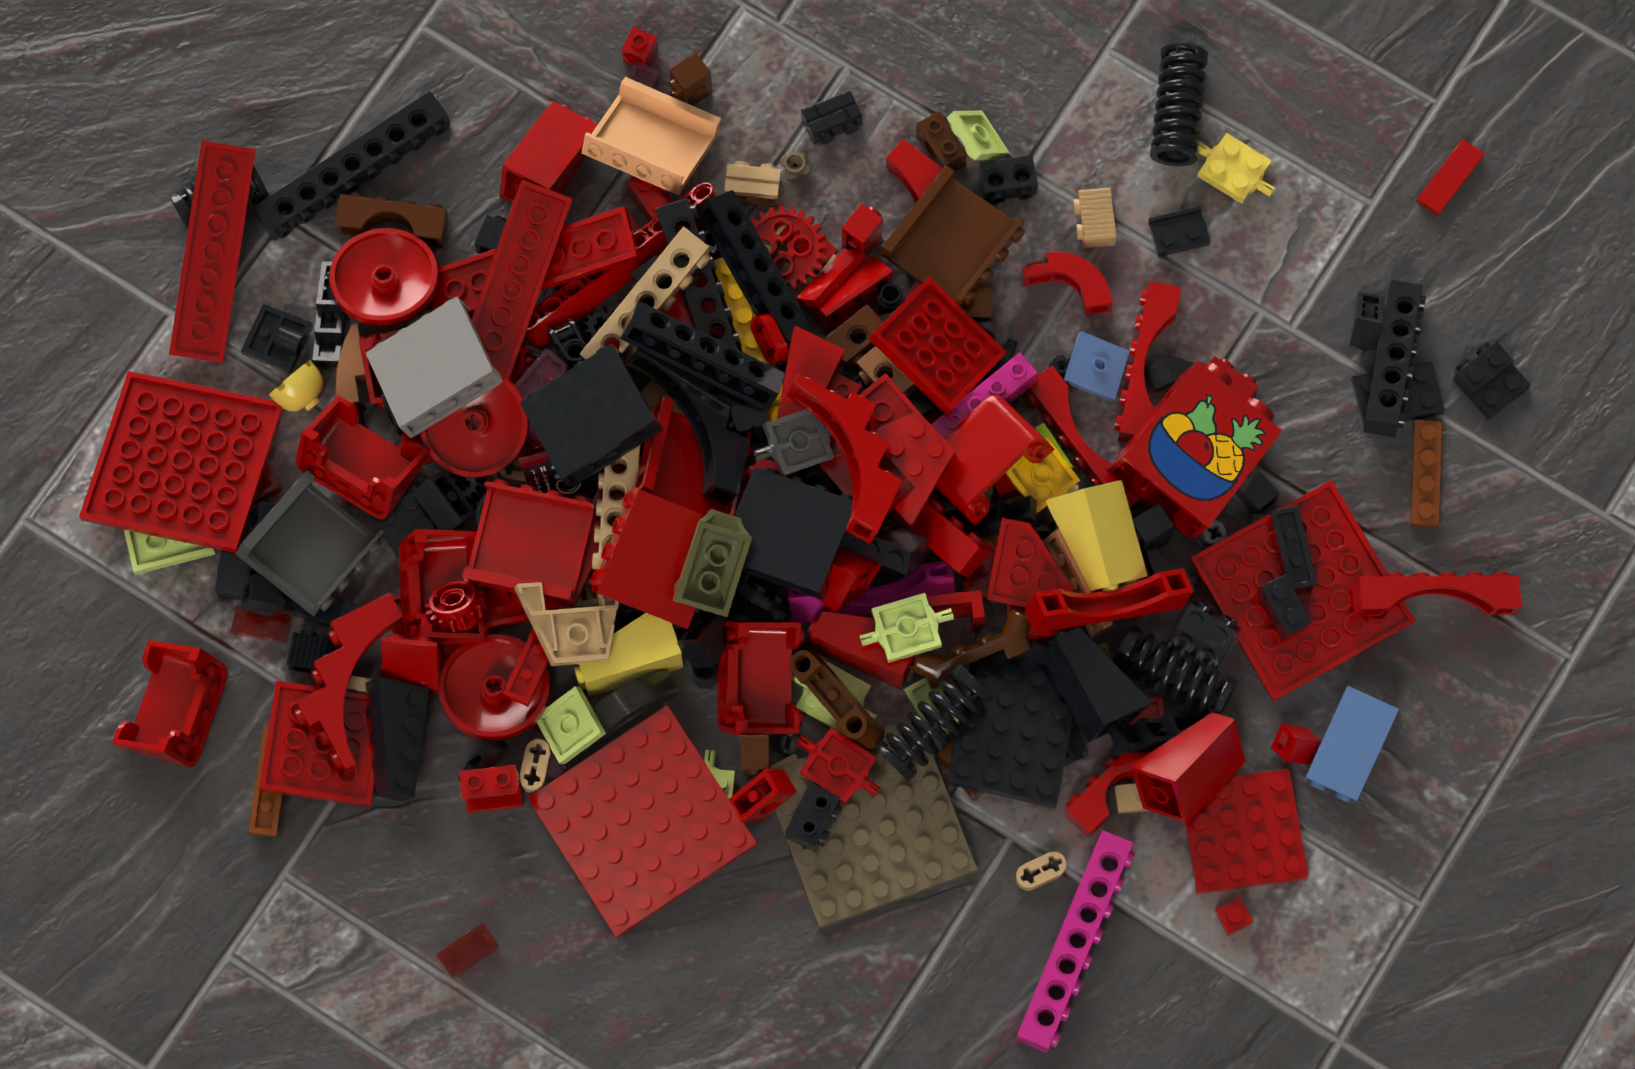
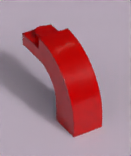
M1066 252L1046 253L1044 264L1032 262L1022 268L1021 280L1023 287L1047 282H1062L1071 286L1078 293L1085 317L1111 312L1113 301L1105 278L1093 264L1082 257Z

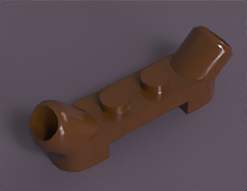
M1014 609L1010 611L1000 634L995 636L992 633L983 635L976 639V644L969 647L966 644L959 645L951 650L952 654L945 657L929 651L917 654L913 658L911 669L913 672L926 677L930 689H937L941 680H946L949 683L953 682L949 673L959 663L964 666L1003 649L1008 659L1024 653L1033 647L1028 635L1031 627L1025 612Z
M807 644L798 648L790 660V669L801 684H805L837 721L836 725L844 735L854 739L865 749L875 748L874 746L884 739V727L874 720L821 658L816 647Z

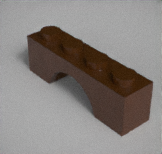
M349 193L348 195L340 194L335 227L338 234L356 236L369 231L373 226L381 222L396 221L406 225L414 236L420 238L427 246L443 248L449 218L446 208L438 204L423 206L409 200L393 202L385 197L371 199L364 198L357 193Z

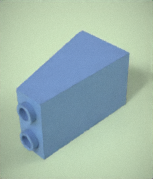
M1347 685L1306 775V778L1310 779L1309 785L1321 791L1328 787L1336 791L1335 797L1350 803L1351 799L1357 801L1399 709Z

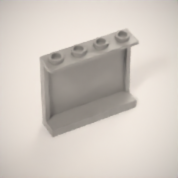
M458 296L446 301L436 310L423 315L418 321L399 330L397 334L376 344L374 348L366 352L399 428L410 438H413L504 382L500 373L492 366L467 313L470 311L469 307Z

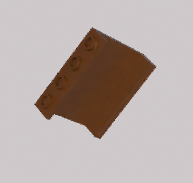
M946 165L882 245V256L920 283H923L930 276L957 304L963 307L965 303L970 305L978 293L976 289L981 283L985 285L994 272L992 269L997 262L999 264L1003 263L1009 254L1007 249L1013 242L1017 244L1025 233V219L1021 216L1017 221L1011 219L954 179L955 171Z

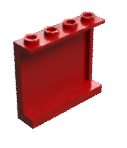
M663 396L653 407L652 414L660 421L664 430L645 441L634 487L702 515H706L710 509L734 516L736 505L742 497V490L739 489L738 495L727 506L702 496L704 472L697 438L686 416L672 410L674 399ZM748 433L745 438L751 441L752 434ZM750 443L746 460L749 458L752 451V445H750ZM745 466L743 470L741 483L743 482L747 474V468Z
M494 479V483L485 481L487 493L469 566L464 567L462 578L465 582L513 593H516L515 586L517 584L542 582L544 599L574 605L596 514L594 504L590 503L589 498L583 496H574V499L563 497L564 494L558 491L548 490L546 494L537 492V488L529 485H521L520 488L511 487L510 483L504 480Z
M632 487L631 491H627L623 498L622 506L624 509L621 516L617 517L613 523L611 532L614 534L610 544L606 543L602 550L601 558L603 561L601 566L594 571L591 577L590 584L593 585L591 591L688 629L696 608L673 601L674 585L680 578L698 521L705 515Z

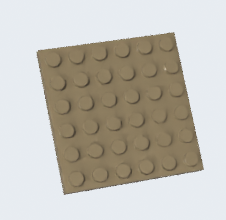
M908 720L903 722L917 733ZM896 725L884 728L885 735L891 732L906 743L897 731ZM851 740V741H853L854 743H856L857 745H859L860 747H862L863 749H865V748H864L863 746H861L857 741ZM890 745L886 747L887 749L892 750L895 753V755L899 758V756L896 754V752L892 749ZM876 748L865 749L877 757V762L868 775L870 781L881 787L877 795L873 797V795L861 788L853 794L846 805L840 802L839 806L843 807L842 812L836 823L831 821L827 831L831 832L825 846H819L816 853L786 839L819 930L977 872V867L934 756L923 748L921 749L928 757L929 762L926 766H921L912 760L918 773L910 782ZM808 756L773 768L784 769L797 793L775 810L784 837L785 831L811 783L799 774L807 762Z

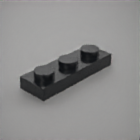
M1298 505L1270 511L1269 514L1284 574H1286L1293 589L1298 591L1316 587L1318 584Z

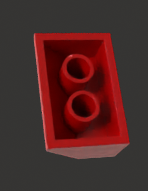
M872 256L867 261L864 260L819 308L807 307V309L827 335L867 304L869 306L877 301L879 288L885 284L892 283V270Z

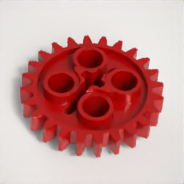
M781 205L779 213H775L774 209L769 207L770 215L766 216L763 212H759L761 220L758 222L755 219H751V222L754 224L764 245L771 246L769 254L777 268L784 262L791 264L789 271L781 274L787 286L792 285L793 289L798 291L797 283L801 282L807 287L806 278H816L813 272L814 269L818 271L823 270L818 261H826L827 259L824 254L820 253L828 250L826 244L820 243L826 239L825 234H817L822 229L821 225H813L815 219L812 215L805 219L806 213L803 209L797 215L794 206H791L789 212H786L783 205ZM780 226L790 227L786 235L780 236L776 234ZM796 232H801L799 236L794 238ZM801 243L809 245V249L805 253L796 252V247ZM783 246L784 248L788 247L789 250L785 253L784 251L780 252L778 248Z

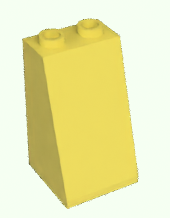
M1122 480L1081 489L1046 500L1047 506L1090 591L1101 588L1103 592L1119 588L1118 584L1124 587L1136 583L1139 578L1147 577Z
M644 613L614 633L609 659L606 662L584 663L574 668L579 687L587 691L589 698L683 668L682 653L677 645L678 641L672 623Z

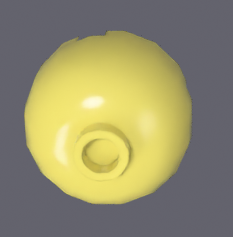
M309 360L285 379L269 396L286 411L297 412L303 408L309 411L320 402L317 396L323 389L322 375Z

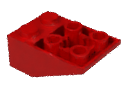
M391 634L389 638L381 637L382 678L429 688V695L439 696L438 684L444 661L438 644L433 639L419 637L417 641L406 640L405 636Z

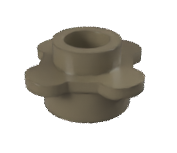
M801 151L790 153L780 159V165L784 167L786 172L785 178L788 180H794L799 175L806 176L810 172V167L805 163V154Z

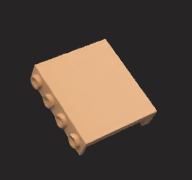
M625 77L621 82L619 95L593 133L585 134L582 154L679 196L716 140L721 118Z

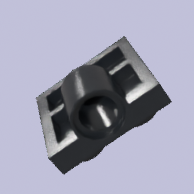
M263 304L241 349V353L292 373L313 329V323Z

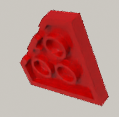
M1002 518L986 600L1027 607L1036 592L1055 589L1074 592V587L1031 523Z

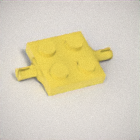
M1228 133L1212 149L1199 141L1197 153L1206 157V160L1199 170L1197 177L1241 204L1256 189L1269 198L1274 193L1276 188L1263 181L1264 173L1269 168L1272 160Z

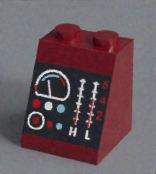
M543 445L519 454V461L527 485L537 488V492L547 494L548 490L558 491L564 494L563 497L574 499V496H583L589 498L591 503L585 481L572 489L560 479Z

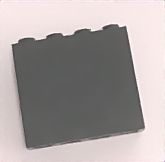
M306 470L242 542L236 555L312 616H315L320 609L325 612L335 600L332 595L336 590L341 593L351 581L348 576L352 572L356 575L366 564L364 560L366 555L370 554L373 556L382 545L379 539L384 531L381 529L377 535H374L311 484L315 476Z

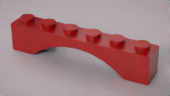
M1149 281L1148 290L1142 289L1139 305L1144 306L1143 315L1137 314L1134 330L1139 331L1138 340L1132 339L1129 355L1134 356L1133 365L1127 364L1124 380L1129 381L1128 390L1122 389L1119 405L1124 406L1123 415L1117 414L1114 428L1115 431H1119L1118 441L1129 442L1154 410L1145 387V360L1155 339L1175 320L1181 287Z
M1052 365L1038 375V382L1025 391L1026 394L1024 396L1031 407L1038 408L1042 414L1040 417L1047 428L1054 429L1058 435L1057 440L1062 448L1071 451L1074 455L1073 461L1079 470H1085L1090 476L1089 482L1092 487L1118 481L1106 471L1112 463L1095 453L1084 442L1075 428L1069 409V386ZM1124 486L1129 509L1132 512L1145 502Z
M1184 568L1159 572L1131 585L1104 592L1073 593L1062 589L1036 592L1025 608V612L1032 630L1036 634L1183 609L1194 591Z
M1425 572L1416 573L1413 576H1403V573H1390L1386 576H1377L1376 573H1364L1351 584L1354 616H1382L1387 610L1403 600L1423 595H1442L1463 600L1486 615H1514L1522 608L1519 576H1509L1508 572H1498L1492 576H1483L1481 572L1468 573L1466 576H1456V573L1453 572L1442 573L1439 576H1430L1429 573Z

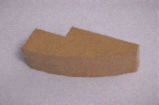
M358 324L351 325L345 338L336 374V396L339 395L354 404H361L358 385L366 383L359 345L361 334Z

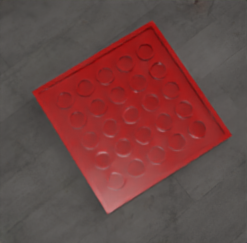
M128 371L79 515L81 521L237 553L246 531L284 409L273 400Z
M1332 480L1281 507L1286 508L1298 505L1318 584L1316 587L1295 591L1312 622L1306 630L1282 641L1256 593L1261 586L1284 575L1270 514L1189 559L1220 614L1232 617L1237 621V626L1242 628L1236 637V641L1272 702L1416 622L1404 600L1391 607L1382 616H1354L1351 584L1364 573H1376L1377 576H1386L1388 573Z
M668 705L528 797L533 808L617 938L758 845L744 822L740 823L733 805Z

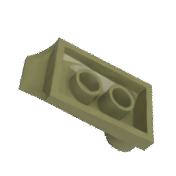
M710 509L698 521L680 578L674 585L673 601L721 616H728L752 537L745 530L741 518Z

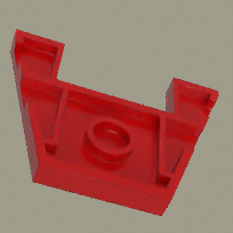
M919 411L872 431V433H876L889 441L884 455L915 488L894 507L911 527L915 525L918 520L917 517L923 507L926 506L935 486L940 482L956 454L955 450Z

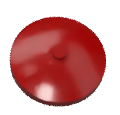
M379 228L354 236L338 250L330 267L329 279L336 303L348 316L365 324L387 326L407 321L418 315L428 306L438 286V269L432 251L420 238L399 229Z
M500 374L504 381L503 383L420 433L425 448L430 450V456L444 469L464 477L488 476L509 466L521 453L528 437L530 423L520 404L524 400L523 395L515 384L504 375Z
M491 634L486 635L485 639L479 643L460 645L448 657L440 673L438 690L442 709L446 717L457 729L476 739L500 741L524 733L540 719L550 697V679L547 668L528 707L504 697L502 694L526 642L508 635Z

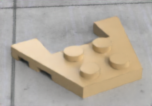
M542 582L523 583L515 586L518 598L551 666L606 662L609 659L616 610L619 605L618 601L598 594L599 606L545 610Z

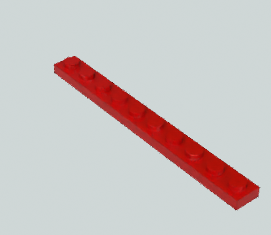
M616 464L612 467V471L617 474H621L627 469L623 464ZM598 489L592 503L595 507H597V499L603 498V489ZM619 490L613 491L610 494L613 500H621L625 496ZM595 514L574 605L546 599L545 610L571 609L575 607L592 571L593 553H599V543H594L595 526L601 525V516H596ZM616 517L609 519L608 524L610 526H613ZM532 629L502 693L504 697L527 707L549 663L534 629Z

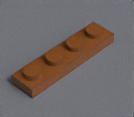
M1414 420L1410 527L1437 529L1439 526L1442 422Z
M264 724L248 833L249 835L277 838L283 794L259 791L269 724Z

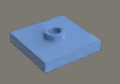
M1081 331L1077 335L1064 381L1071 386L1112 402L1116 398L1130 351Z

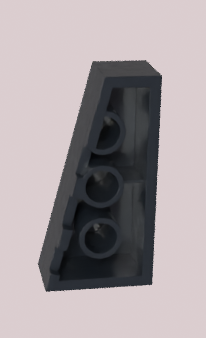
M377 677L365 682L370 704L367 706L368 717H371L372 726L370 741L374 748V760L372 762L375 795L401 802L415 797L429 688Z

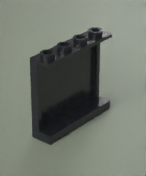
M612 343L601 347L596 351V354L585 361L576 363L571 370L562 376L553 378L548 385L530 393L526 399L520 402L560 479L571 489L664 430L660 421L652 414L622 359L623 354Z
M755 467L734 515L741 518L745 530L752 537L742 572L823 601L827 593L825 584L847 534L845 530L851 516L853 497L841 493L840 496L835 495L822 485L815 484L814 487L805 484L804 480L796 476L783 477L779 475L778 471L769 467H764V469Z

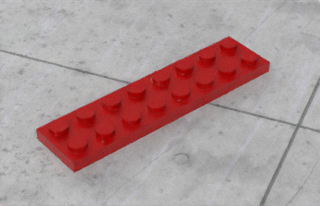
M201 141L169 355L223 363L256 149Z
M521 180L471 319L492 366L508 379L513 370L572 202L570 197L525 180Z
M625 206L563 226L540 291L640 259L628 211ZM496 249L438 267V286L431 300L432 311L442 306L446 301L458 296L469 307L468 315L473 314Z

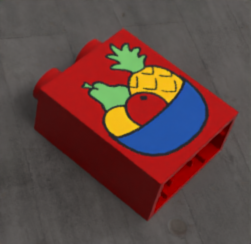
M1199 361L1179 376L1106 470L1118 481L1122 480L1123 485L1149 507L1152 508L1160 504L1174 527L1190 541L1210 527L1282 432L1272 422L1274 414L1267 405L1254 398H1249L1246 401L1230 387L1232 379L1225 370L1212 363H1207L1204 366Z

